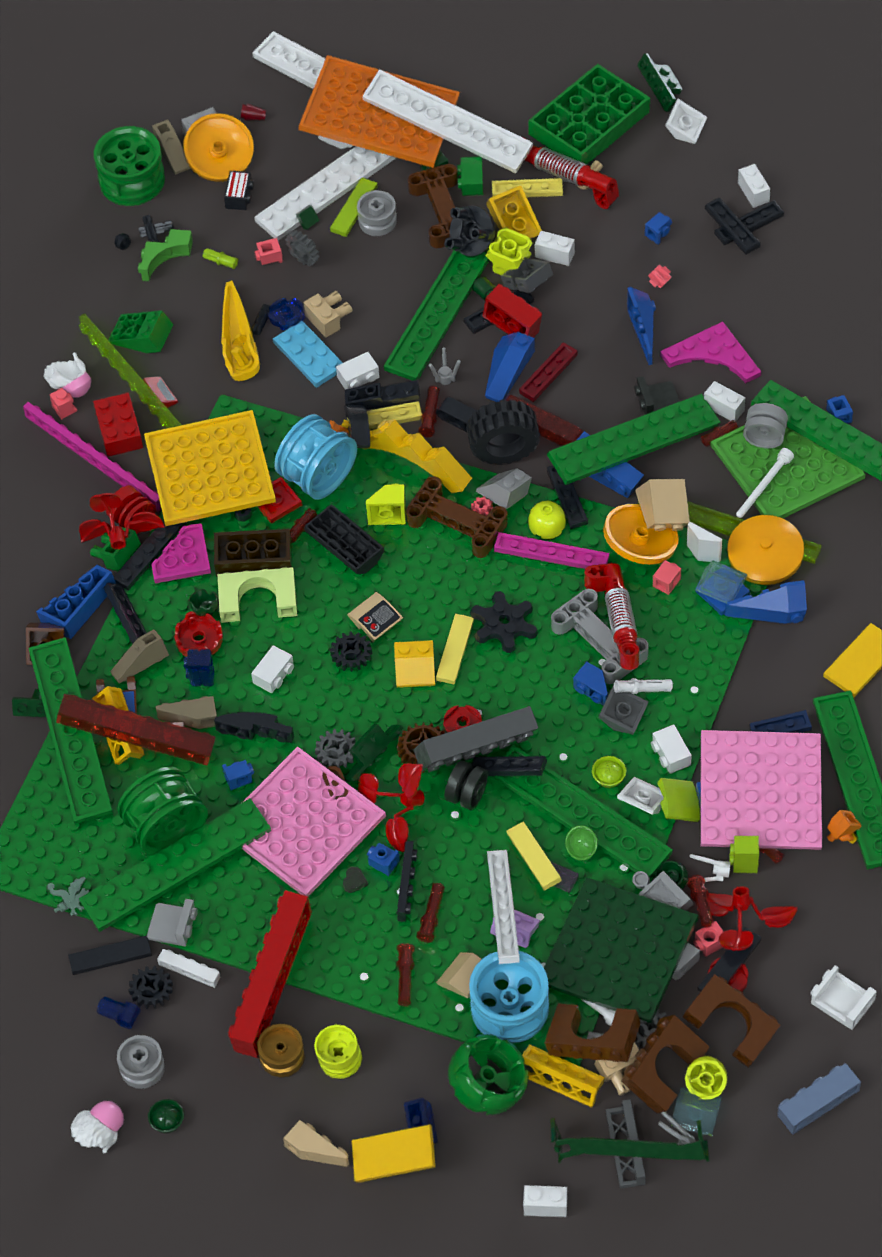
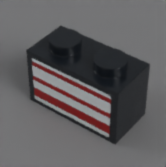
M229 171L224 195L225 209H247V205L251 203L250 190L254 189V179H251V172Z

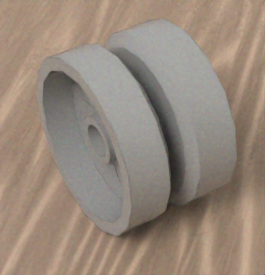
M374 190L365 193L358 200V223L363 232L371 236H382L395 228L397 223L396 203L389 193Z
M757 403L748 409L743 436L746 441L759 448L778 447L784 440L788 415L782 408L774 404Z
M146 1035L130 1037L120 1045L117 1051V1063L121 1076L129 1086L148 1088L155 1085L162 1078L165 1062L161 1048L153 1038Z

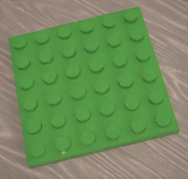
M806 396L802 397L803 399L809 401V399ZM744 426L711 441L710 444L748 497L777 462L778 453L782 448H787L794 454L793 460L781 467L753 503L761 515L785 518L865 479L866 475L863 470L787 426L783 443L775 448H759L750 444L743 436Z

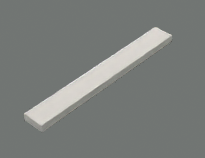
M507 850L488 851L487 857L499 964L519 963Z

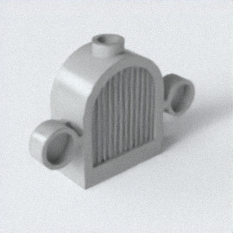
M638 871L633 875L632 881L634 885L639 889H643L639 895L686 911L693 905L691 899L664 871L651 883L649 876L643 871Z

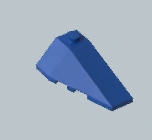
M629 287L627 288V311L648 365H652L653 311H656L655 303L653 300H650L647 293Z
M520 332L501 338L494 349L485 398L495 402H500L499 400L506 398L535 352V338Z
M804 580L781 584L779 589L770 592L769 589L763 590V593L755 597L747 595L729 601L724 611L725 616L784 624L798 623L803 621L807 611Z

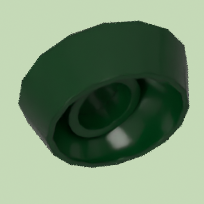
M675 860L663 862L654 874L655 879L664 871L681 890L688 881L686 867Z
M162 1099L155 1102L148 1112V1121L151 1127L164 1134L176 1131L184 1119L182 1106L177 1101L171 1099Z

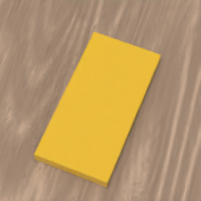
M870 623L824 672L823 677L845 692L851 690L853 697H855L882 668V630Z
M430 1125L352 1140L354 1178L357 1183L435 1167L432 1126Z

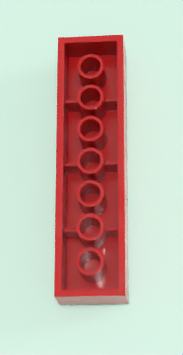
M287 890L284 891L283 897L280 896L278 899L277 913L271 917L269 933L266 932L263 939L264 947L257 954L256 968L251 970L249 976L250 984L243 991L242 999L244 1000L242 1005L237 1007L235 1013L236 1021L234 1025L231 1024L228 1031L234 1051L255 1058L259 1056L257 1045L259 1036L266 1028L270 1027L312 914L308 896Z

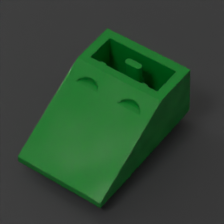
M162 310L121 314L107 342L143 353L161 352L174 324Z

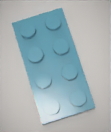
M302 320L273 338V343L316 388L336 376V366L343 363Z

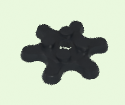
M497 591L492 596V607L484 608L475 605L470 610V616L483 623V628L475 633V640L479 643H485L493 638L498 639L502 644V650L506 653L515 651V639L518 636L533 639L538 635L537 628L524 620L525 616L533 611V606L529 601H523L519 605H511L507 603L505 594ZM506 617L509 623L503 624L499 620Z

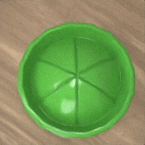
M576 826L567 833L565 846L573 858L586 860L591 858L596 852L598 838L590 828Z

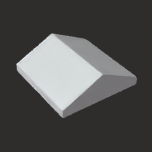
M678 99L665 126L676 139L695 144L707 117Z
M689 522L687 546L698 561L719 563L721 561L722 539Z
M636 777L617 796V799L652 815L659 813L662 808L660 802L664 798L660 788Z

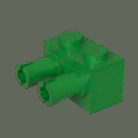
M129 529V537L125 538L126 546L122 549H113L109 536L105 532L101 537V542L106 545L103 548L94 545L90 554L92 557L102 559L107 569L119 571L141 546L136 532Z

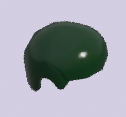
M205 589L193 593L188 600L192 611L199 616L211 615L219 606V598L215 592L209 594Z

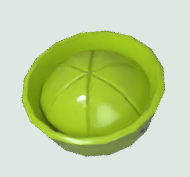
M614 756L601 757L592 767L593 778L599 785L605 788L616 787L626 776L625 764Z

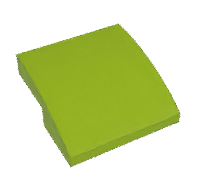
M661 778L657 782L664 797L660 805L666 819L694 822L700 820L699 801L693 781Z

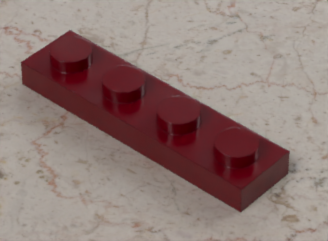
M563 342L520 387L519 394L534 402L578 355V350Z

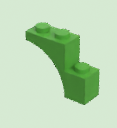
M170 229L165 243L146 242L145 249L142 248L141 251L142 263L139 262L138 273H141L142 281H149L154 270L163 262L178 256H190L193 244L191 231Z

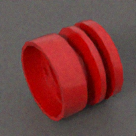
M126 485L114 493L121 498V504L119 507L111 509L114 522L119 524L120 527L126 528L128 521H132V516L136 513H156L155 505L132 485Z

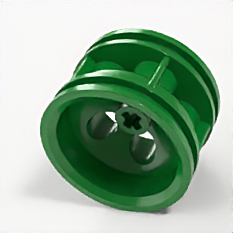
M136 126L119 127L104 134L96 143L94 160L98 171L99 186L101 192L108 200L123 206H136L152 200L161 192L165 184L161 149L158 139L150 131ZM139 165L146 167L141 171L137 170ZM124 170L127 174H118V172Z
M175 767L160 768L139 778L124 792L117 806L119 816L126 826L136 830V841L148 855H154L202 827L208 818L206 806L195 794L183 773Z

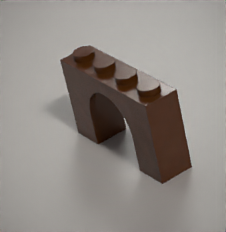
M714 974L682 1017L699 1030L709 1015L718 1008L728 1007L738 1011L746 1021L747 1033L732 1056L749 1068L781 1025L774 1016L763 1012L757 1003L750 1002L745 998L740 990L733 989L728 985V982L723 977Z
M558 1003L545 1040L549 1055L613 1062L629 1061L640 1026L637 1010L617 1008L611 1027L605 1034L594 1039H583L576 1036L582 1019L578 1005Z
M675 1015L664 1016L658 1021L657 1029L647 1037L646 1045L636 1053L635 1061L624 1071L625 1076L621 1080L655 1113L666 1112L677 1097L660 1080L656 1073L655 1060L658 1052L663 1047L670 1048L690 1065L695 1059L703 1057L709 1049V1046Z

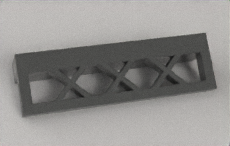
M623 1100L622 1107L606 1109L610 1138L615 1139V1136L621 1131L627 1135V1140L638 1141L631 1100ZM623 1113L624 1120L620 1125L612 1121L611 1115ZM614 1156L620 1189L645 1185L642 1157H631L626 1164L619 1159V1156ZM628 1169L635 1174L636 1180L623 1181L622 1175Z

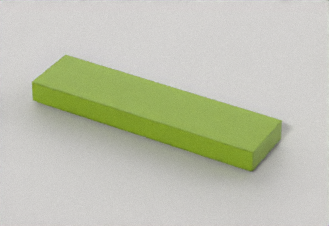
M365 178L360 179L331 225V232L347 237L358 219V200L365 193L376 190L378 187L376 182Z

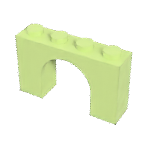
M293 567L217 574L221 623L240 621L239 603L242 595L250 589L259 587L266 588L275 594L278 618L297 616Z

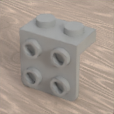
M185 899L183 907L163 903L156 904L147 933L148 939L186 947L187 940L192 934L193 920L197 917V908H195L194 900Z

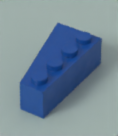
M584 431L577 440L590 435ZM624 462L589 477L628 498L641 483L644 474L629 463Z
M99 565L93 567L78 579V583L74 586H68L64 590L65 593L58 598L54 597L50 600V604L44 609L41 607L36 611L40 622L64 627V636L72 639L107 598L104 586L107 583L116 584L111 571Z

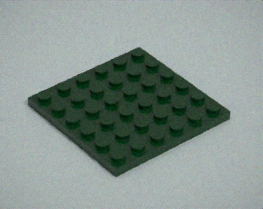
M586 877L544 966L548 978V988L614 1011L617 1008L637 1010L640 1020L652 1023L699 919L698 914Z

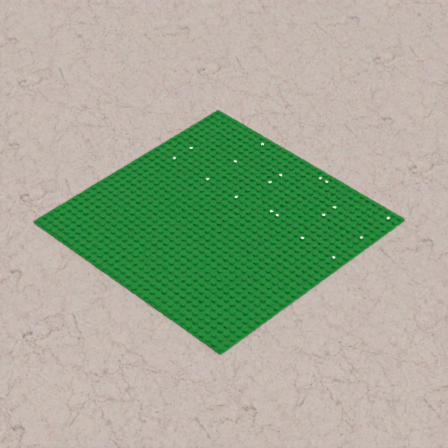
M220 395L208 420L253 410L271 482L282 477L300 498L302 506L272 524L257 506L251 508L252 515L247 521L237 520L234 511L189 521L185 526L202 523L211 573L155 583L152 565H150L129 591L123 588L146 632L148 633L154 629L162 638L169 656L149 666L144 671L133 675L136 681L138 726H135L144 755L141 758L129 757L120 765L115 764L104 730L99 729L98 713L92 699L97 695V679L104 680L105 688L110 686L120 688L121 690H128L127 680L118 683L110 672L132 646L126 630L115 613L114 607H112L77 676L82 698L89 700L90 717L88 721L113 813L77 824L74 823L51 732L49 731L0 828V890L52 908H57V904L63 902V899L50 893V890L47 888L49 883L54 884V890H66L69 893L70 883L74 882L75 879L86 877L80 891L82 888H85V891L89 890L91 892L152 856L142 850L136 841V830L125 825L117 812V806L121 796L135 781L154 770L164 767H175L183 773L195 794L202 800L208 810V818L205 823L207 824L241 804L297 747L318 761L315 754L316 741H320V735L325 737L326 731L331 734L333 729H336L337 733L343 729L344 734L350 732L351 738L355 737L356 742L373 724H378L384 732L391 725H401L403 729L400 731L399 737L402 736L403 731H407L408 726L414 728L415 723L418 726H422L423 721L426 726H429L432 722L433 728L439 725L440 731L444 730L445 713L457 705L459 707L470 705L476 708L481 714L482 721L530 706L538 725V729L533 732V736L522 743L517 744L515 741L510 743L509 747L504 749L497 747L492 749L491 753L485 755L479 753L475 757H503L513 745L530 756H545L548 768L666 845L676 820L666 819L662 808L659 813L652 815L617 799V796L634 777L658 788L657 782L661 778L684 781L692 780L701 757V730L712 729L754 621L752 619L728 617L725 614L721 616L696 593V588L723 567L749 589L750 595L753 597L763 593L762 591L766 590L768 585L751 583L734 571L728 559L729 540L721 538L722 552L719 563L698 561L687 546L688 528L683 527V530L677 531L679 539L674 554L666 560L677 564L681 568V579L668 595L653 587V575L662 563L648 565L632 562L617 554L607 543L603 527L608 514L615 507L579 497L588 519L587 525L570 529L566 520V526L562 533L553 539H542L541 536L532 534L528 523L531 509L541 501H552L559 506L561 505L555 490L530 483L528 494L506 509L508 525L503 533L609 553L608 564L615 563L620 566L624 586L629 592L638 634L637 638H643L648 642L647 660L620 680L626 681L632 678L637 680H672L673 688L671 692H638L634 694L648 701V705L633 735L613 730L598 717L603 705L595 703L590 697L578 693L573 688V677L586 661L602 670V663L606 659L574 628L561 635L555 634L551 628L552 613L586 589L584 586L585 569L494 552V546L486 557L478 558L472 553V537L430 518H427L423 525L418 528H412L407 524V515L406 524L368 525L366 500L384 485L404 484L407 509L424 482L429 477H433L415 463L388 451L357 448L354 464L339 487L322 499H313L303 492L299 485L279 475L274 465L281 442L291 428L303 418L226 395ZM459 463L472 479L462 492L451 493L442 484V497L471 509V503H474L476 498L483 497L476 492V489L496 476L497 473ZM332 504L384 547V553L377 565L366 574H356L305 531L304 526ZM242 509L241 514H244L245 509ZM161 510V512H160V514H159V517H160L161 520L163 521V520H164V517H163V513H162V510ZM290 529L297 616L278 618L275 594L266 588H253L245 592L240 599V621L221 623L219 606L211 614L216 621L220 622L223 634L222 644L215 654L204 659H191L180 653L174 638L175 627L177 623L184 620L188 612L192 611L188 601L189 597L193 593L205 589L209 594L215 592L219 598L218 577H216L214 567V533ZM497 591L503 592L507 603L511 605H519L523 601H529L532 604L533 611L525 616L524 620L537 628L538 635L535 638L529 639L525 636H518L515 639V651L506 653L502 650V644L498 639L493 638L485 643H479L475 640V633L483 628V623L478 619H474L455 685L436 681V675L455 614L471 617L470 610L475 605L484 608L492 607V596ZM606 591L597 592L598 607L594 614L611 630L605 602ZM377 592L399 612L403 619L372 642L362 628L359 630L347 614ZM506 617L499 620L503 624L509 623ZM350 631H352L353 635L359 632L360 638L366 636L367 641L371 642L372 647L371 661H367V666L360 665V670L356 667L353 668V672L350 671V668L343 671L342 665L337 668L336 662H332L330 649H332L331 643H336V637L342 638V633L348 636ZM198 635L194 638V640L200 641L204 637ZM433 640L435 686L397 688L394 642ZM274 645L292 655L294 668L290 674L285 676L282 685L278 689L276 688L273 693H270L253 684L251 673ZM606 684L608 695L614 684ZM203 696H213L217 717L241 712L276 715L279 724L293 727L294 739L292 743H282L273 738L260 737L257 734L254 735L253 740L240 739L231 734H221L216 731L215 726L197 729L184 725V742L164 743V723L172 722L159 720L156 706L163 703H175L182 700L199 699ZM459 721V725L465 726L467 721ZM675 725L691 754V765L669 774L667 768L662 767L659 760L660 756L658 752L655 753L653 751L651 742L653 741L654 732ZM116 729L113 732V739L115 741L118 734ZM399 737L391 741L387 745V750L374 759V764L362 772V774H373L378 779L379 786L377 791L404 793L402 792L403 787L398 782V772L403 765L401 758L398 757L397 745ZM121 745L118 752L119 756L124 754V750ZM614 756L625 764L626 776L616 787L605 788L599 785L593 778L592 767L601 757ZM353 758V764L347 762V768L343 765L340 766L343 776L357 763L355 758ZM474 758L467 760L466 762L472 764ZM246 760L247 764L251 763L254 774L251 775L252 783L230 790L224 777L222 765L226 764L228 767L235 762ZM444 764L436 771L429 773L426 770L424 773L422 772L417 790H421L424 793L423 805L413 806V810L400 815L408 824L407 841L414 842V849L418 850L417 862L413 861V867L416 868L415 879H411L413 896L409 897L408 903H411V913L407 915L406 922H398L397 919L404 852L399 851L400 862L389 876L369 866L367 853L371 846L376 847L378 843L393 851L396 850L387 840L386 823L389 819H394V815L407 808V806L401 803L400 797L376 795L375 805L386 812V817L308 897L312 914L286 984L465 1042L474 1036L483 1034L473 1021L471 998H466L439 986L437 981L461 952L473 953L483 959L489 954L498 951L496 935L490 933L494 913L487 857L488 851L507 850L514 910L540 920L538 928L530 937L528 947L524 948L518 945L519 951L531 955L540 964L547 962L586 877L638 895L643 889L637 888L632 881L635 872L599 848L589 859L577 860L573 858L565 846V839L570 831L569 828L490 776H488L484 793L478 805L472 811L462 807L460 801L457 804L446 801L444 796L446 785L456 764L446 767V764ZM359 780L355 782L346 781L348 785L358 791ZM521 822L525 823L561 877V882L546 890H543L507 835L506 831ZM240 849L110 927L141 937L146 936L156 904L163 903L183 907L185 899L194 900L195 908H197V917L193 920L192 934L187 940L186 947L163 942L159 943L251 972L252 969L256 968L258 952L262 951L264 947V936L266 932L269 933L271 917L277 913L279 897H283L285 890L297 894L300 893L244 850ZM78 908L74 909L77 916L91 920L84 909H82V912ZM67 909L65 912L70 913L71 909ZM503 979L495 982V986L500 990H505L509 985ZM522 984L518 987V992L526 994L532 987L528 984ZM548 988L549 1014L543 1028L532 1038L512 1044L521 1054L524 1053L529 1045L548 1052L545 1040L558 1003L578 1005L582 1019L576 1036L587 1039L588 1033L594 1031L600 1013L580 998ZM487 998L483 1001V1003L489 1007H493L497 1004L496 1001L491 998ZM531 1006L522 1007L520 1012L527 1011ZM560 1056V1058L580 1066L583 1059Z

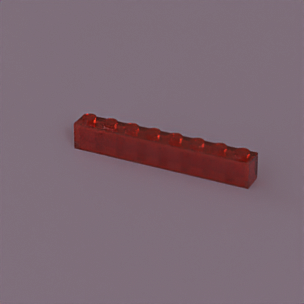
M68 694L63 696L56 723L206 766L208 765L216 738L206 732L201 733L188 727L173 725L171 722L159 721L150 716L138 715L132 711H124L111 705L106 706L94 700H85L76 695Z

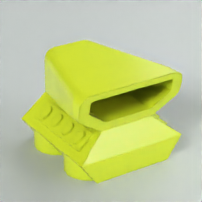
M505 227L497 232V237L490 244L485 256L493 263V272L502 275L509 269H518L524 258H530L531 252L529 249L533 242L528 236Z

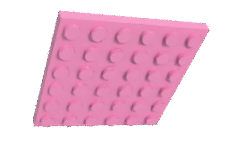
M701 730V846L730 847V843H734V836H759V848L821 850V734Z
M297 747L244 800L246 801L251 798L271 827V832H266L264 836L257 840L254 839V842L249 845L245 844L242 846V850L298 893L309 897L386 817V812ZM323 772L326 774L330 786H326L322 776ZM332 780L338 782L339 785L333 786L331 783ZM344 788L348 790L346 797L335 799L336 796H341L344 793ZM327 789H331V790H332V792H333V794H334L332 797L329 795V792H328Z

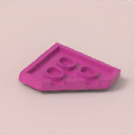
M202 523L183 526L178 536L171 540L164 548L161 556L153 561L151 565L155 583L211 573Z

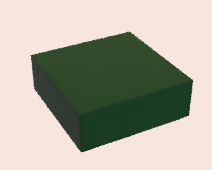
M308 205L296 214L304 230L320 221L312 205Z

